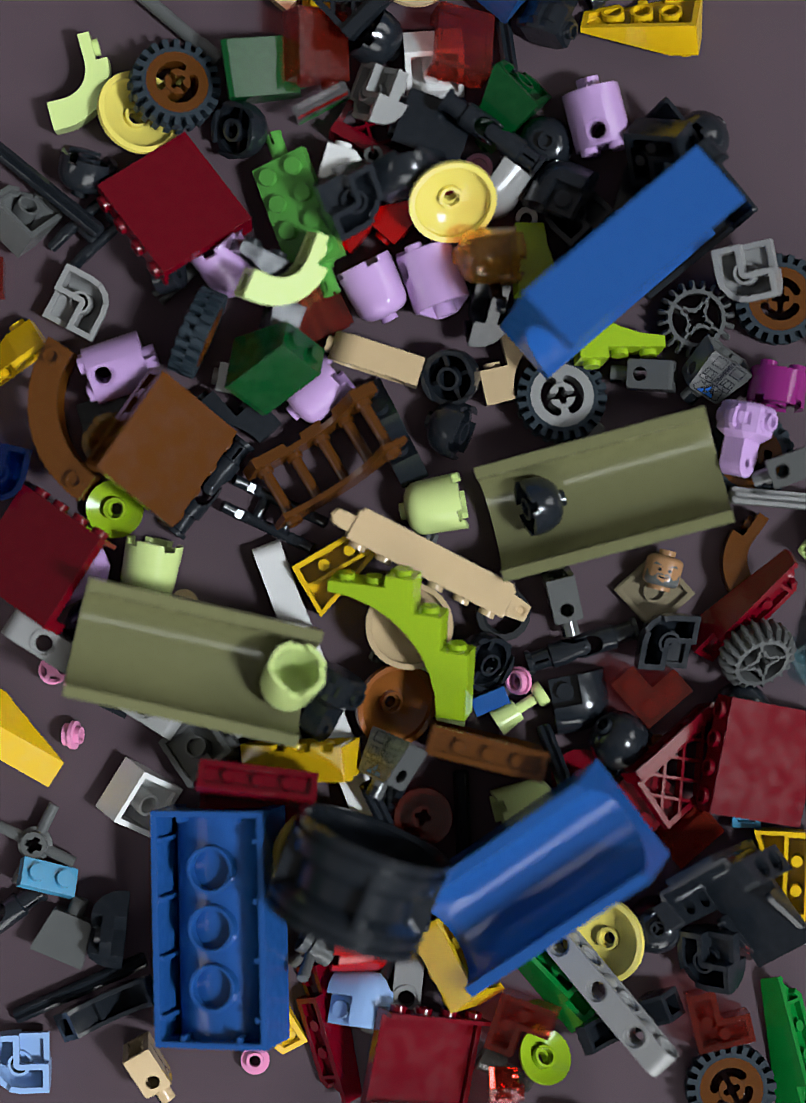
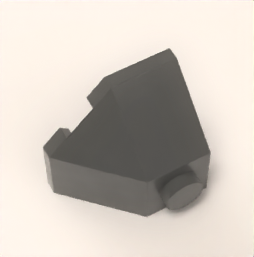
M7 185L0 190V241L17 258L35 247L66 216L37 191L34 194L21 192L19 187Z

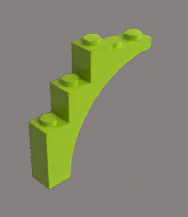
M515 222L510 231L513 299H519L524 291L555 266L547 245L544 223ZM612 323L574 356V366H583L586 370L599 369L609 359V355L615 359L626 358L629 355H639L643 359L655 358L666 347L665 335L641 333Z
M400 565L392 568L385 578L380 573L361 575L355 574V571L350 569L336 571L328 579L327 591L352 597L372 606L391 619L408 636L418 650L430 674L435 694L436 718L465 722L472 712L475 645H468L462 640L447 642L449 608H442L436 603L420 605L422 571L413 570L410 566Z

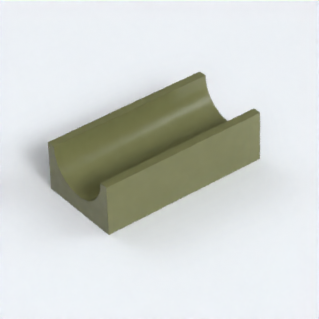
M704 406L474 468L494 527L504 582L735 522ZM538 476L549 479L556 485L558 490L562 489L566 496L567 505L563 507L564 513L561 522L553 530L543 535L530 536L519 516L523 514L521 504L516 506L514 485L517 481H521L524 478Z
M88 575L63 681L62 696L297 748L301 708L291 712H283L273 708L265 701L261 694L260 679L268 660L280 645L293 641V644L299 643L305 646L310 644L317 649L318 645L322 642L324 631L316 626Z

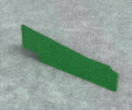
M546 950L518 967L522 975L571 1033H574L576 1027L596 1013Z
M781 976L762 978L760 983L770 1062L777 1089H775L776 1103H806V1009L802 993L796 988H788L783 983V977Z

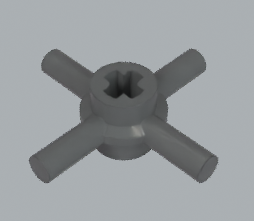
M49 802L38 826L28 827L24 831L0 820V833L18 841V849L23 857L27 856L43 860L48 856L71 868L77 857L53 846L52 836L48 832L59 809L58 805ZM37 837L40 839L38 844H41L42 847L33 850L31 848L32 843H29V840ZM20 863L11 879L16 884Z

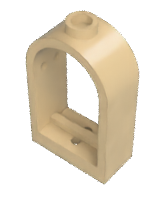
M336 331L335 336L328 335L324 347L325 352L329 353L327 359L332 362L414 389L417 387L425 362V357L341 331Z

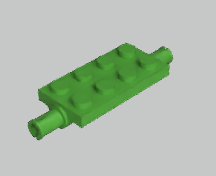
M281 130L270 132L271 137L268 134L266 140L272 160L252 170L254 179L281 251L287 254V260L295 262L307 231L319 232L329 237L326 243V254L318 262V265L328 269L319 283L324 298L334 296L333 292L336 294L341 292L332 268L334 267L333 263L337 259L346 255L342 242L335 238L327 229L317 210L320 205L312 184L318 182V178L307 149L301 146L288 152Z

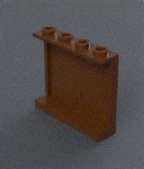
M149 368L84 464L92 471L103 474L158 518L157 522L159 524L173 528L183 518L184 510L191 500L195 499L200 493L201 485L207 476L215 471L217 462L222 454L231 447L237 431L164 370Z
M431 718L425 742V751L428 755L543 783L550 753L543 751V747L540 744L467 726L463 727L437 721L435 718Z

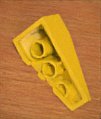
M637 0V5L623 8L621 5H613L594 11H584L580 32L669 56L679 55L688 57L699 55L702 39L703 0H662L648 3L647 0Z
M20 319L9 327L11 332L0 342V387L35 363L40 349L46 341L38 327L30 319L27 321Z
M0 688V760L49 787L63 766L64 761L36 730L29 718L18 708L11 696Z

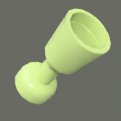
M538 681L532 684L531 694L516 704L510 700L511 703L489 712L503 735L507 734L524 719L522 716L523 712L537 703L542 707L551 703L550 698Z

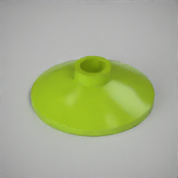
M110 480L96 486L88 496L86 502L87 519L90 521L89 523L92 528L94 526L99 527L109 534V538H121L131 534L139 526L143 518L144 507ZM115 503L121 505L122 510L119 514H115L112 511V506Z
M538 1027L525 1034L521 1040L519 1060L524 1072L531 1080L541 1085H554L566 1077L571 1066V1054L566 1041L558 1032L550 1028ZM538 1054L542 1057V1062L539 1060Z

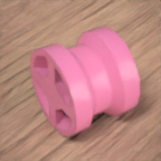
M43 660L41 661L38 673L45 683L56 685L64 681V673H60L53 666Z

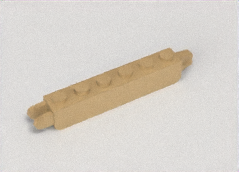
M335 508V510L330 512L331 522L346 530L344 537L350 539L349 546L363 553L366 548L376 553L374 559L388 566L393 561L399 565L410 566L413 570L422 571L421 576L428 579L427 586L442 593L444 588L453 592L452 599L465 606L469 602L480 606L477 612L491 619L494 618L495 614L501 618L507 616L522 622L526 619L531 606L515 595L516 590L513 583L509 581L504 582L503 578L370 509H359L355 515L340 508Z

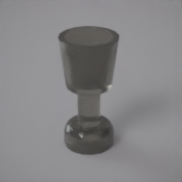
M485 1043L478 1055L474 1070L498 1078L503 1073L517 1080L518 1088L528 1093L534 1081L526 1075L524 1070L507 1063L508 1056Z

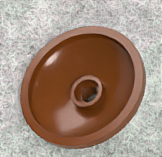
M390 665L381 667L369 676L365 681L367 686L364 692L365 700L356 708V720L365 737L369 738L371 729L375 726L410 743L418 739L429 727L431 718L434 717L436 710L435 694L430 677L421 669L404 670ZM390 696L389 702L385 703L387 697Z

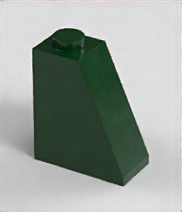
M504 59L498 62L492 69L480 108L497 119L503 125V131L517 133L552 96L528 73L524 72L522 74L512 71L514 68L513 64ZM487 118L476 120L474 123L476 132L483 136L486 128L492 121ZM477 138L474 140L476 145L484 152L493 154L498 151L494 143L491 146Z

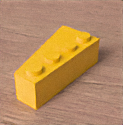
M360 737L327 738L321 742L313 738H303L298 740L297 748L264 740H249L240 745L242 764L319 772L318 782L344 783L352 781L354 776L361 773L359 771L361 762Z

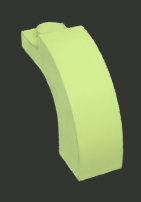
M89 31L77 34L85 63V77L82 85L75 93L66 98L47 102L53 129L57 135L77 130L88 124L98 115L97 100L99 93L105 83L112 78L110 61L108 57L97 59V56L102 55L97 38L92 39Z
M307 231L294 264L281 275L273 277L255 268L244 267L233 295L252 303L272 306L287 305L303 299L319 285L328 270L318 265V262L326 254V243L329 237L319 232Z

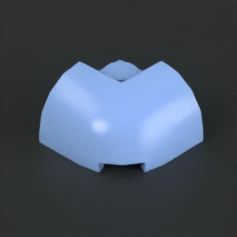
M375 971L334 972L327 988V992L332 993L327 1023L374 1030L378 1007H390V1003H394L393 991L390 990L387 981L381 976L382 974Z
M22 1029L0 1031V1085L9 1090V1092L17 1094L49 1093L52 1074L50 1030L22 1031Z

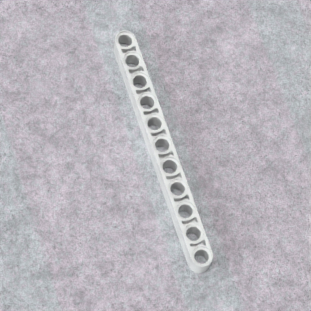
M277 539L253 548L254 558L277 618L312 626L280 540ZM318 645L317 650L321 653V655L324 658L320 645ZM343 711L335 729L328 738L354 737L345 711ZM361 772L354 776L352 781L340 783L349 809L373 817L359 788V785L370 780V777Z

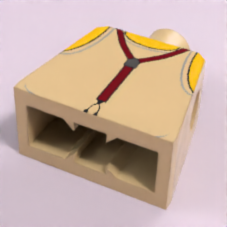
M147 1031L124 1044L123 1065L144 1097L147 1099L155 1095L159 1103L170 1102L175 1097V1093L170 1087L172 1084V1071L159 1048L155 1047V1041L150 1032Z

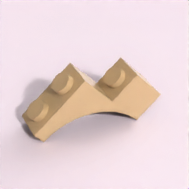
M506 334L500 338L506 365L501 366L500 361L483 365L484 370L480 371V384L486 407L515 400L514 378L523 353Z

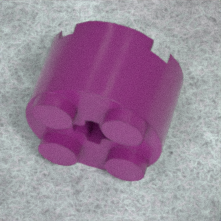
M761 359L760 364L751 367L750 371L753 377L748 382L747 402L754 401V403L765 405L781 413H786L787 407H795L794 413L804 410L806 397L805 366L790 364L789 367L777 366L778 362L775 360Z

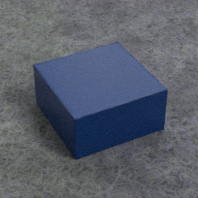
M503 684L490 688L491 690L488 692H480L473 695L472 706L477 717L511 703Z

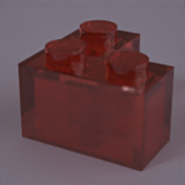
M629 664L609 682V685L648 729L693 691L674 668L666 670L649 685L635 667Z
M507 987L501 994L484 1048L511 1058L517 1051L523 1031L548 1040L553 1035L562 1007Z
M699 988L683 992L695 1048L699 1055L756 1042L750 1012L746 1007L720 1013L715 992L704 991Z

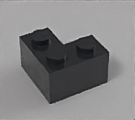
M638 117L623 132L631 186L649 187L671 168V163H677L695 147L691 121Z

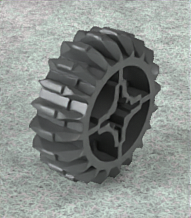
M694 280L688 281V290H686L682 283H679L677 285L679 294L670 289L667 293L672 300L662 298L660 301L667 309H658L656 312L659 316H665V320H658L656 326L666 327V330L659 333V335L666 336L668 334L671 339L666 341V347L671 346L675 342L677 344L674 349L675 354H679L682 348H686L685 358H690L692 350H695L700 344L688 341L696 330L713 334L712 338L722 344L719 338L726 341L730 339V335L724 332V329H734V324L726 322V319L735 317V313H725V309L732 305L731 301L722 304L720 300L726 294L722 291L715 296L713 294L717 288L715 284L711 285L709 290L706 291V281L704 280L700 281L698 289L695 288ZM685 297H702L696 308L690 309L677 304L679 300ZM709 303L714 306L717 312L718 326H715L707 317L706 311ZM702 307L699 313L701 315L699 319H702V324L698 323L688 331L691 326L689 321L692 320L688 319V316L694 315ZM673 312L684 322L681 336L674 329L672 322Z
M761 618L757 623L751 620L749 625H741V629L738 631H731L732 636L723 639L724 645L719 648L720 655L717 657L724 677H727L733 686L739 685L746 688L750 685L755 688L759 685L763 688L765 683L769 681L773 683V679L777 676L783 677L782 672L790 669L789 663L795 660L794 653L797 650L792 634L781 622H776L773 618L768 621Z

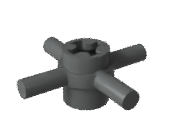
M301 932L294 946V950L297 952L289 959V964L293 968L301 965L297 979L305 983L309 979L314 961L324 967L332 961L335 956L334 947Z

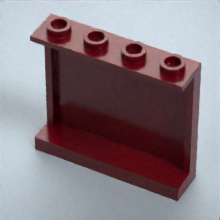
M183 132L97 185L99 195L97 202L100 208L105 213L110 212L114 218L113 223L121 235L126 233L131 240L130 246L138 257L142 255L148 262L146 266L150 274L155 279L159 277L164 285L169 283V274L221 243L231 233L240 231L245 236L252 231V217L186 132Z
M23 484L0 519V597L42 628L60 635L65 625L57 620L58 616L103 546L106 545L114 550L116 545L107 540L109 534L99 527L94 526L93 529L88 527L87 525L90 522L88 519L76 512L73 516L68 513L70 510L69 506L58 499H55L54 502L49 500L51 494L36 485L32 489Z
M718 694L717 701L713 707L714 718L712 728L707 737L708 748L706 758L702 763L700 788L696 793V809L711 814L800 828L806 799V709H796Z
M200 759L196 791H200L199 809H241L285 805L286 824L292 817L297 815L301 804L315 805L317 803L319 772Z
M390 1003V1007H378L360 1103H468L482 1026L492 1027V1022L483 1018L481 1012L474 1010H465V1014H458V1012L451 1014L448 1008H440V1012H435L430 1007L416 1005L415 1010L407 1009V1006L397 1003Z

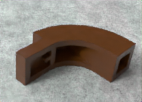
M756 512L754 516L749 514L740 526V529L743 530L741 534L734 529L729 530L722 544L719 565L721 578L728 593L752 575L748 568V552L750 546L769 520L760 512Z

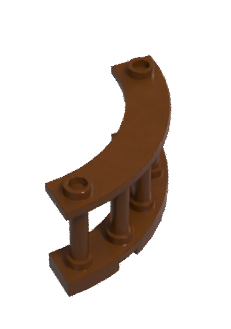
M48 336L36 358L30 377L27 404L29 426L38 454L47 470L67 493L77 501L81 498L86 502L92 490L98 486L103 478L84 464L85 461L73 445L67 425L65 398L71 376L77 365L76 358L78 357L77 354Z
M373 381L348 391L341 401L330 410L333 416L324 423L322 420H318L300 432L299 435L302 439L287 448L282 443L272 450L251 459L243 470L248 481L257 477L260 480H264L283 514L274 525L276 530L285 526L288 529L296 527L303 522V517L336 499L367 478L384 463L395 459L402 453L400 449L408 441L406 436L404 435L392 441L371 407V399L378 392ZM358 412L362 413L381 445L374 454H372L354 424L355 418L353 416ZM339 427L340 429L344 428L364 462L350 475L329 441L331 439L329 435ZM314 445L320 447L340 481L323 493L302 460V453ZM286 462L289 465L292 464L312 498L296 508L292 507L273 475L274 469Z

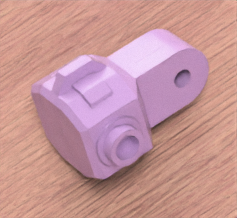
M733 399L722 401L716 413L717 428L725 436L720 456V469L723 474L747 478L753 473L759 445L771 439L772 432L778 424L777 412L773 408L758 403Z

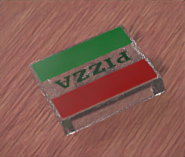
M341 81L292 106L293 116L298 126L348 101L349 89L345 82Z

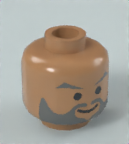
M660 548L658 554L651 553L647 556L642 578L648 583V588L670 593V589H675L679 586L684 564L681 560L675 558L677 552Z

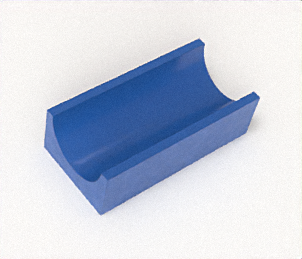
M696 146L524 291L500 328L547 380L716 234L712 228L742 204L745 198L705 153Z
M596 759L450 858L451 868L449 873L446 874L447 878L441 887L431 913L449 928L460 944L468 966V982L465 989L471 997H474L650 883L670 853L603 765Z
M173 804L150 811L155 1047L268 1051L290 1038L287 923L273 914L264 902V897L269 890V884L275 873L272 852L275 840L285 825V805L241 809L188 808L186 804Z

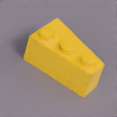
M343 536L291 568L318 614L322 617L341 595L327 591L328 579L341 569H350L355 571V574H359L376 555L375 552L366 548L363 553L349 546L350 539Z
M754 828L760 851L775 844L792 867V870L775 878V880L802 919L806 921V829Z
M435 919L431 922L428 932L423 933V939L418 947L417 954L423 959L430 979L436 984L441 994L442 1002L451 1014L479 1006L505 989L501 982H498L471 997L465 989L468 982V966L460 944L440 919Z

